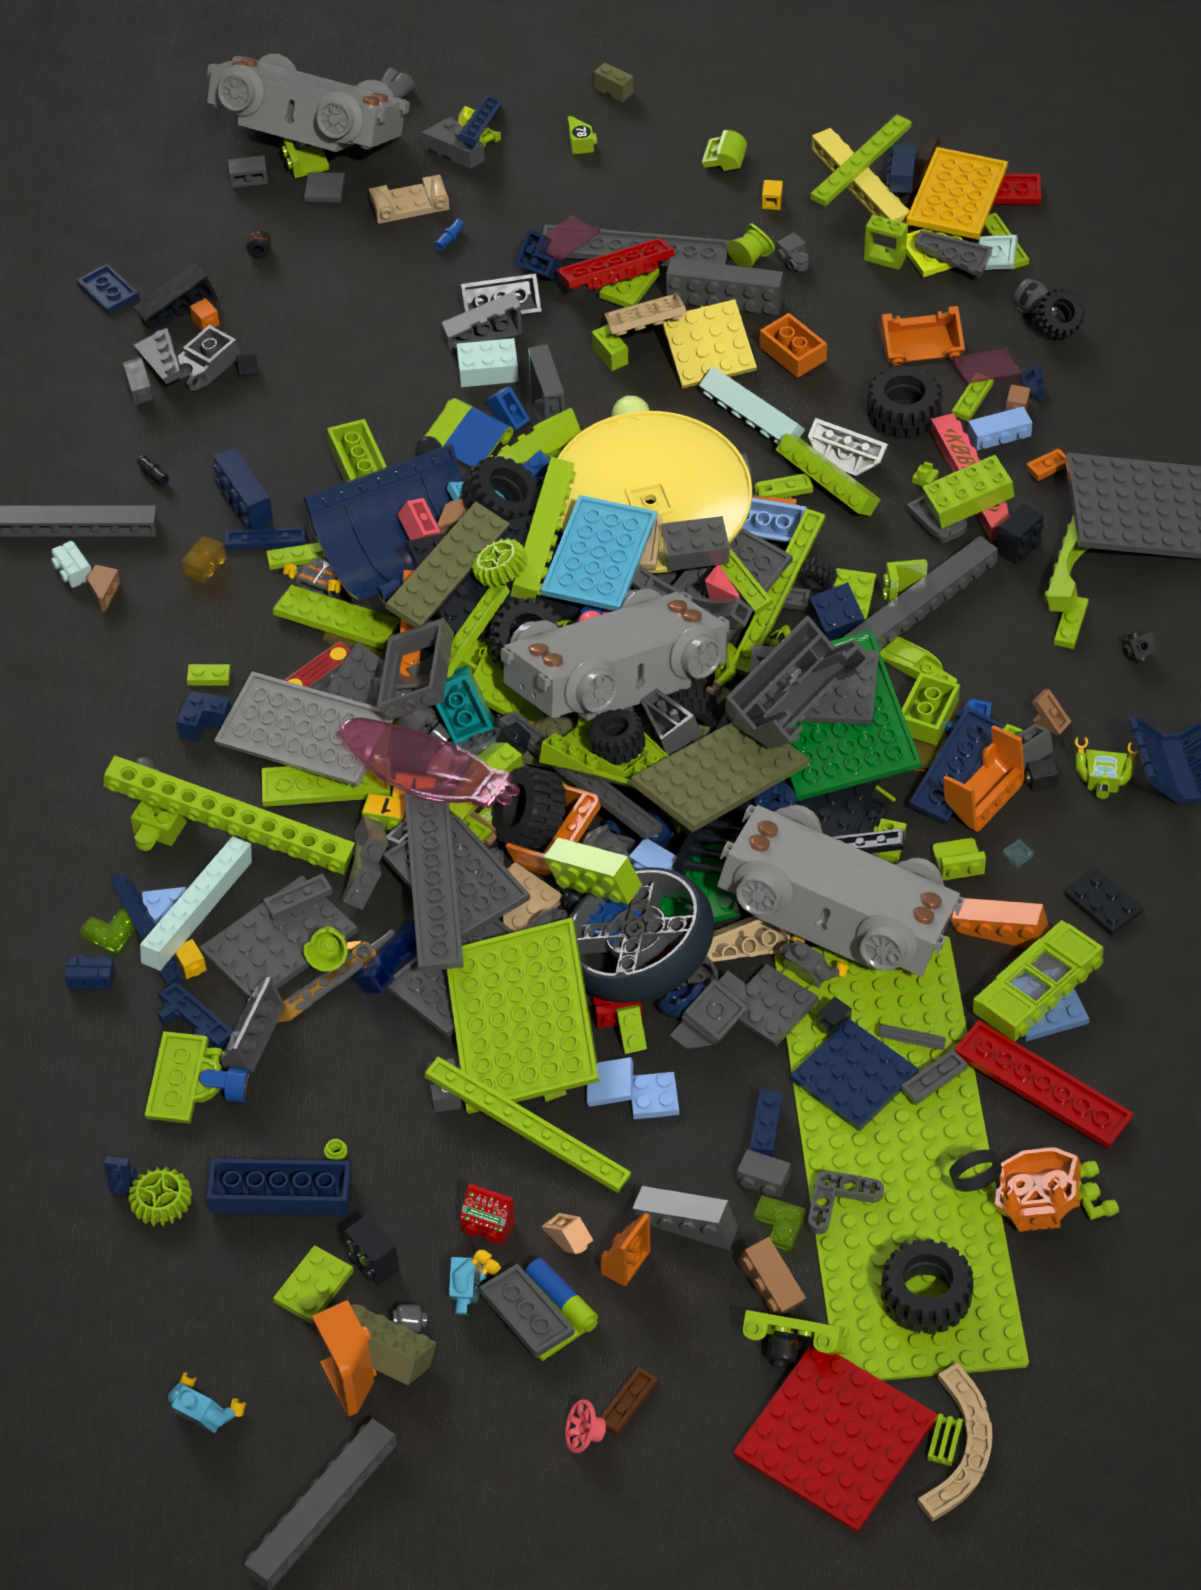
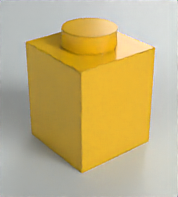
M764 180L762 209L781 210L783 181Z
M193 939L183 943L174 954V958L177 960V964L182 969L183 975L187 980L206 971L204 957Z

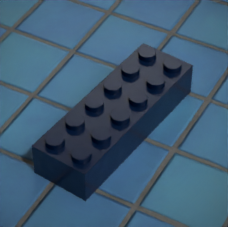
M211 1159L206 1197L209 1213L349 1216L352 1187L351 1162Z

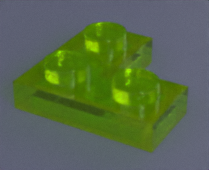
M121 908L110 923L90 916L80 929L79 934L80 937L117 953L136 927L127 911Z
M762 1195L755 1210L754 1219L773 1224L774 1227L770 1239L774 1246L791 1252L806 1215V1208Z

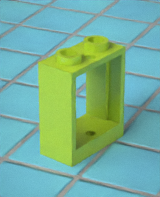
M872 215L866 225L864 260L900 270L906 259L908 224ZM874 232L896 238V249L874 244Z

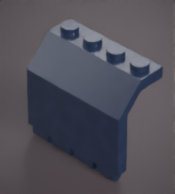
M1130 717L1128 722L1142 763L1145 766L1147 778L1152 783V786L1178 804L1201 802V724L1195 722L1181 732L1162 734L1140 717Z

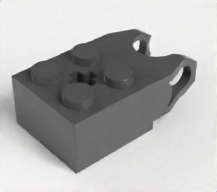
M211 325L207 326L184 346V351L178 355L183 376L176 380L189 376L186 383L190 391H196L210 384L237 360V355H241L236 339ZM196 378L197 383L194 386H192V383Z

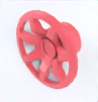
M582 1399L577 1401L570 1410L566 1421V1444L569 1450L574 1453L584 1451L591 1441L600 1442L605 1434V1421L603 1418L596 1417L594 1407L588 1400ZM583 1404L587 1406V1409L585 1411ZM576 1409H577V1414L579 1415L580 1418H577L576 1416L573 1415L574 1412L576 1411ZM570 1423H574L576 1428L570 1429ZM574 1435H577L575 1438H573V1441H572V1444H571L570 1437H573Z

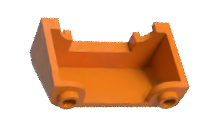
M958 306L948 307V312L943 314L942 311H938L936 315L902 319H900V316H896L893 319L892 313L882 314L879 322L880 335L887 361L892 366H899L905 362L940 358L958 359L965 351Z

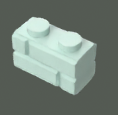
M69 541L63 544V546L60 545L52 549L53 558L50 560L54 569L60 570L59 574L63 582H68L73 588L82 582H87V575L89 572H92L91 566L74 542Z

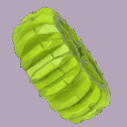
M501 538L498 542L493 541L486 548L480 549V553L476 554V559L472 561V568L476 579L484 586L492 588L496 585L499 587L501 584L506 585L507 582L513 581L515 577H519V573L525 570L524 567L527 565L528 558L523 546L515 539L507 538L503 540Z
M167 1166L164 1170L156 1167L153 1172L147 1169L146 1175L139 1174V1180H133V1187H130L128 1200L129 1204H131V1211L135 1213L138 1220L142 1219L145 1224L151 1221L153 1226L160 1222L164 1227L166 1221L173 1224L174 1218L181 1219V1213H187V1206L191 1205L192 1191L189 1181L185 1180V1176L182 1173L178 1174L176 1169L169 1171ZM167 1186H170L176 1189L177 1191H173V1189L167 1188ZM143 1201H147V1203L152 1204L153 1207L146 1205Z

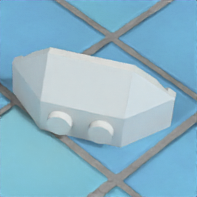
M815 418L808 435L815 450L844 472L854 476H858L881 463L888 446L884 442Z

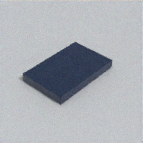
M108 263L76 280L77 285L108 315L140 298L139 293Z

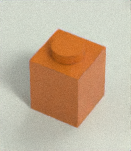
M206 298L190 306L191 319L201 331L209 325L213 327L220 325L218 311Z

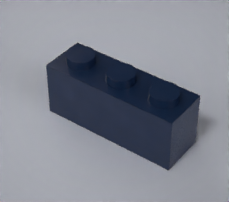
M760 1089L750 1150L773 1158L782 1112L783 1092Z

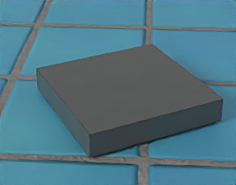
M308 172L304 195L305 202L341 203L345 174Z

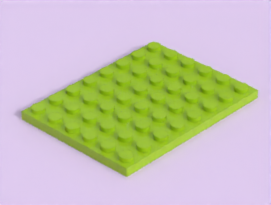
M573 918L462 946L464 967L447 969L461 1071L515 1103L600 1082ZM465 1102L466 1111L469 1114L480 1111Z

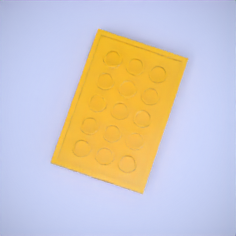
M936 147L907 216L906 224L979 240L1008 168V162Z

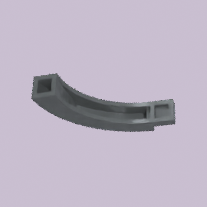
M640 564L631 584L636 590L650 588L659 592L661 596L674 592H684L662 581ZM689 594L692 596V602L716 618L724 617L730 621L729 628L745 627L753 611L750 606L739 598L713 600Z

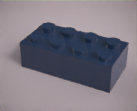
M232 448L215 455V465H213V470L217 475L215 483L219 490H223L226 501L232 503L235 514L240 515L243 526L245 528L248 527L249 530L265 529L274 525L270 497L237 449Z

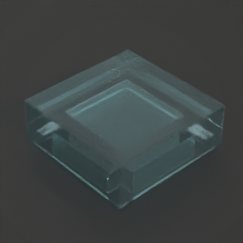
M1019 839L1005 848L1003 855L1018 868L1033 858L1034 852Z

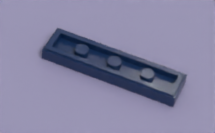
M305 527L225 531V550L288 548L306 545Z

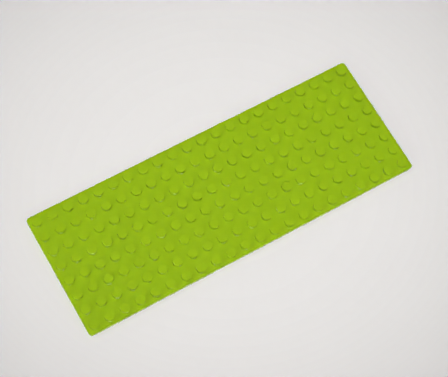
M945 936L946 939L939 955L937 954L938 950H935L922 977L901 967L888 971L874 970L822 946L811 947L824 956L829 967L836 966L838 960L843 961L845 965H850L845 977L838 975L835 978L824 981L819 988L784 967V957L780 954V950H778L779 953L774 954L776 970L816 994L819 998V1002L786 1036L791 1074L831 1037L829 1034L821 1032L816 1025L817 1012L834 996L852 1008L851 1020L919 1068V1072L952 1049L954 1050L967 1034V1027L950 938ZM881 1024L943 1036L946 1038V1043L943 1050L880 1037L879 1029ZM968 1064L967 1070L917 1105L901 1091L861 1131L857 1130L793 1082L810 1204L812 1203L817 1177L823 1171L873 1178L881 1181L884 1185V1196L876 1203L835 1197L828 1231L823 1234H815L828 1325L849 1329L846 1348L837 1354L882 1381L938 1376L939 1373L956 1363H959L966 1373L1027 1367L1029 1359L1002 1215L999 1214L995 1205L996 1183L994 1181L979 1190L962 1192L954 1187L949 1175L951 1166L962 1156L978 1150H989L974 1067ZM992 1163L975 1165L963 1172L958 1179L977 1176L990 1168ZM826 1180L824 1185L828 1186L830 1180ZM839 1181L837 1182V1188H840ZM853 1183L844 1185V1188L848 1191H853L857 1188ZM861 1185V1190H860V1192H863L864 1186H862V1185ZM872 1188L870 1193L875 1194L876 1188ZM821 1198L817 1200V1204L825 1207L829 1204V1201ZM818 1214L816 1225L821 1224L822 1214ZM921 1239V1242H927V1239H934L935 1243H940V1241L948 1243L947 1247L951 1248L953 1246L959 1250V1256L964 1255L968 1260V1265L972 1268L974 1286L971 1306L968 1308L965 1318L960 1319V1323L955 1327L950 1325L948 1331L941 1333L940 1330H936L935 1334H927V1331H921L919 1334L913 1332V1329L910 1327L906 1330L900 1326V1321L894 1322L890 1318V1312H886L883 1306L881 1284L884 1264L894 1250L898 1249L900 1251L901 1245L905 1243L911 1245L913 1240ZM931 1275L915 1276L905 1283L906 1287L913 1294L923 1298L939 1297L949 1290L948 1286L941 1279Z

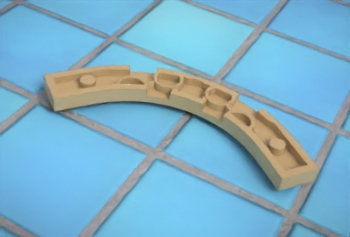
M959 1363L939 1373L938 1380L952 1396L962 1413L967 1434L966 1450L961 1464L954 1473L942 1484L918 1498V1505L931 1522L954 1509L973 1492L984 1475L992 1448V1424L986 1409V1402L975 1383Z

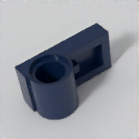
M107 1155L104 1165L109 1191L118 1194H130V1187H133V1180H136L137 1177L136 1168L130 1166V1160L127 1158Z

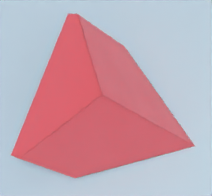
M715 566L705 579L709 598L713 600L740 599L739 593L721 566Z

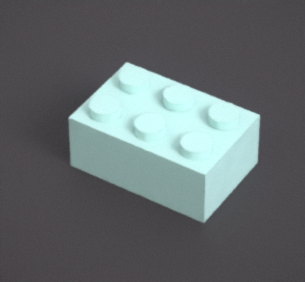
M514 338L457 344L461 387L519 382Z

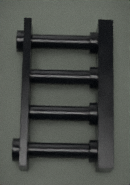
M713 820L694 832L689 831L675 860V871L686 875L687 871L692 869L721 876L723 867L693 861V858L699 855L726 861L727 857L720 859L722 851L700 847V843L706 841L725 846L728 841L734 844L737 839L706 833V830L716 828L739 833V836L748 820H745L743 825Z

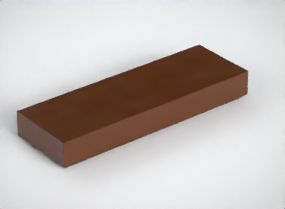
M640 1367L635 1370L600 1417L604 1419L607 1431L617 1437L620 1435L659 1383L657 1377Z

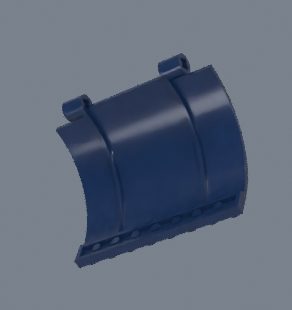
M452 444L303 497L316 537L330 567L345 590L356 600L359 601L378 594L382 603H386L403 585L404 570H416L405 546L406 542L410 539L399 519L398 513L407 501L424 498L438 525L445 504L454 501L447 490L448 483L463 482Z

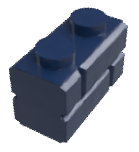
M85 955L68 957L65 974L68 989H113L115 976L113 958L105 955L98 957H87Z

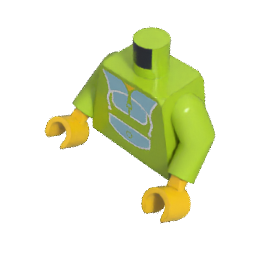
M1077 737L1074 741V746L1078 749V753H1076V771L1081 779L1087 782V788L1096 791L1098 798L1105 799L1109 797V792H1118L1119 787L1125 785L1133 777L1137 762L1135 757L1139 754V750L1135 752L1130 750L1132 742L1128 744V752L1130 754L1127 757L1125 753L1088 749L1084 753V748L1088 745V739L1085 737L1084 746L1078 745Z

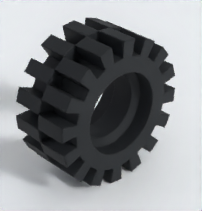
M809 558L807 561H804L798 574V580H800L801 585L805 584L804 587L806 589L810 588L812 592L815 590L819 594L833 588L838 577L837 571L833 570L834 567L832 565L828 566V562L823 563L821 559L817 561L816 558H812V560Z

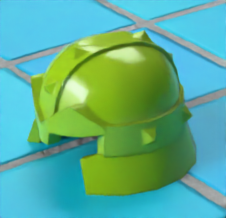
M325 926L317 930L313 934L311 941L304 945V955L307 962L313 968L320 971L338 969L347 957L348 949L345 935L331 926Z

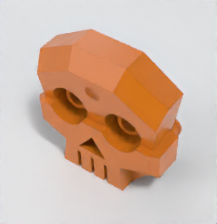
M1052 1147L1024 1150L1001 1163V1186L996 1189L995 1205L999 1214L1008 1217L1016 1225L1019 1232L1030 1231V1229L1039 1230V1228L1048 1229V1227L1050 1229L1061 1228L1060 1220L1067 1212L1080 1206L1081 1191L1078 1185L1081 1178L1082 1165L1078 1156Z

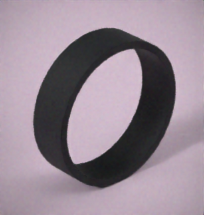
M978 1150L959 1158L951 1166L949 1175L957 1190L970 1192L984 1188L994 1182L1002 1173V1165L994 1151ZM993 1163L990 1168L977 1176L958 1179L963 1172L975 1165Z

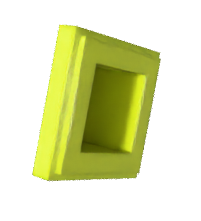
M464 106L459 113L458 123L464 127L475 110Z

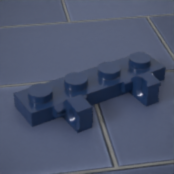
M173 982L159 993V999L165 1004L163 1009L158 1012V1020L164 1026L168 1021H173L175 1017L177 1019L181 1017L194 1028L195 1035L207 1036L209 1039L208 1044L211 1043L216 1048L220 1049L230 1041V1036L234 1031L178 982Z

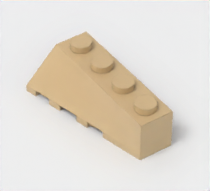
M753 915L715 930L707 955L714 962L763 954L779 953L778 950L785 943L791 940L792 936L790 932Z

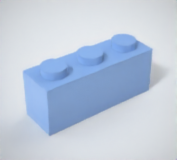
M1019 407L970 420L968 422L967 435L977 451L1030 437L1032 421L1024 407Z

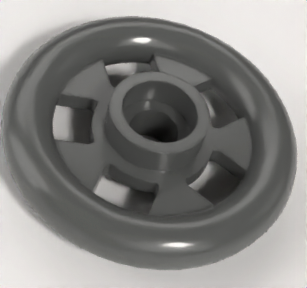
M494 726L493 729L484 733H476L469 739L457 742L455 750L461 756L480 754L492 743H498L502 729Z

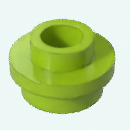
M339 1139L330 1140L324 1148L326 1158L330 1161L344 1159L347 1155L346 1144Z

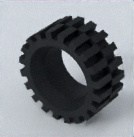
M520 598L515 602L508 603L489 621L491 625L486 629V633L490 634V636L485 639L486 644H491V648L487 650L489 655L494 653L496 656L493 662L495 664L499 662L503 664L500 669L504 671V662L501 660V648H504V645L511 642L509 632L514 619L527 618L535 622L547 620L556 624L558 628L563 627V624H557V621L560 620L559 615L557 614L553 617L551 614L554 610L551 606L545 609L543 607L545 602L541 600L534 603V598H528L525 601L523 598Z

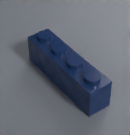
M895 142L894 149H890L886 185H890L889 192L912 193L916 144Z

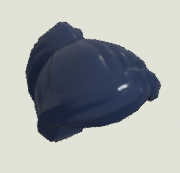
M695 983L692 989H686L685 986H682L679 990L669 992L665 999L659 1000L657 1006L662 1013L670 1017L682 1018L684 1012L702 993L705 985L704 983Z

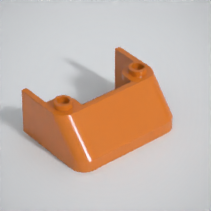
M995 725L991 727L992 743L982 753L983 766L965 784L946 775L943 777L945 802L968 828L976 832L980 831L1020 789L1024 781L1022 738Z
M563 784L566 791L564 794L566 797L565 806L572 808L562 826L543 854L507 843L506 848L513 861L526 870L541 875L552 874L544 856L557 838L578 843L601 807V802L596 794Z
M347 1300L313 1315L312 1319L331 1354V1357L320 1361V1364L346 1415L350 1417L359 1412L377 1373L372 1368L368 1343L371 1340L370 1333L366 1326H361Z

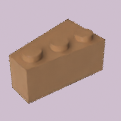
M770 1237L747 1248L738 1259V1265L766 1301L768 1309L775 1313V1315L781 1316L801 1305L806 1299Z

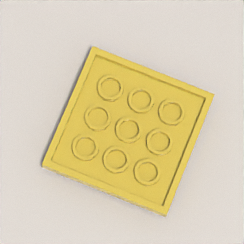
M735 299L686 311L687 314H683L682 318L676 320L669 318L665 319L664 323H662L682 389L699 385L712 366L728 377L756 371L757 369Z

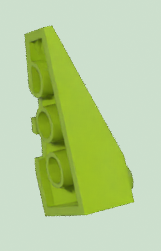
M492 743L477 756L449 801L450 812L463 821L504 786L505 779L510 776L512 771L523 766L522 754L508 743Z

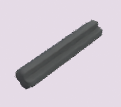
M881 1024L879 1029L880 1037L943 1050L946 1043V1038L943 1036Z

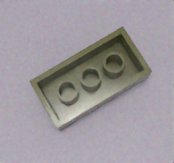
M351 1305L361 1326H366L370 1333L371 1340L368 1343L373 1369L409 1385L431 1366L437 1342L429 1339L424 1334H418L409 1330L405 1325L396 1324L383 1315L375 1314L362 1305Z

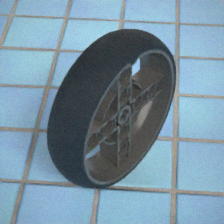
M658 867L634 869L642 886L629 903L631 906L620 912L611 922L584 924V922L588 923L590 920L589 914L593 915L599 909L598 904L604 905L609 899L598 898L589 893L581 899L570 918H573L575 922L586 991L598 998L616 1003L644 1002L671 992L687 981L698 970L712 944L714 916L705 893L685 875ZM661 897L675 898L690 904L694 908L693 915L666 917L659 910ZM636 910L643 913L640 917L634 916ZM594 929H598L600 931V934L597 937H595L592 933ZM621 929L618 935L611 936L614 931ZM667 947H675L661 960L646 967L647 962L658 957ZM610 952L618 960L616 973L600 972L586 966L585 954Z

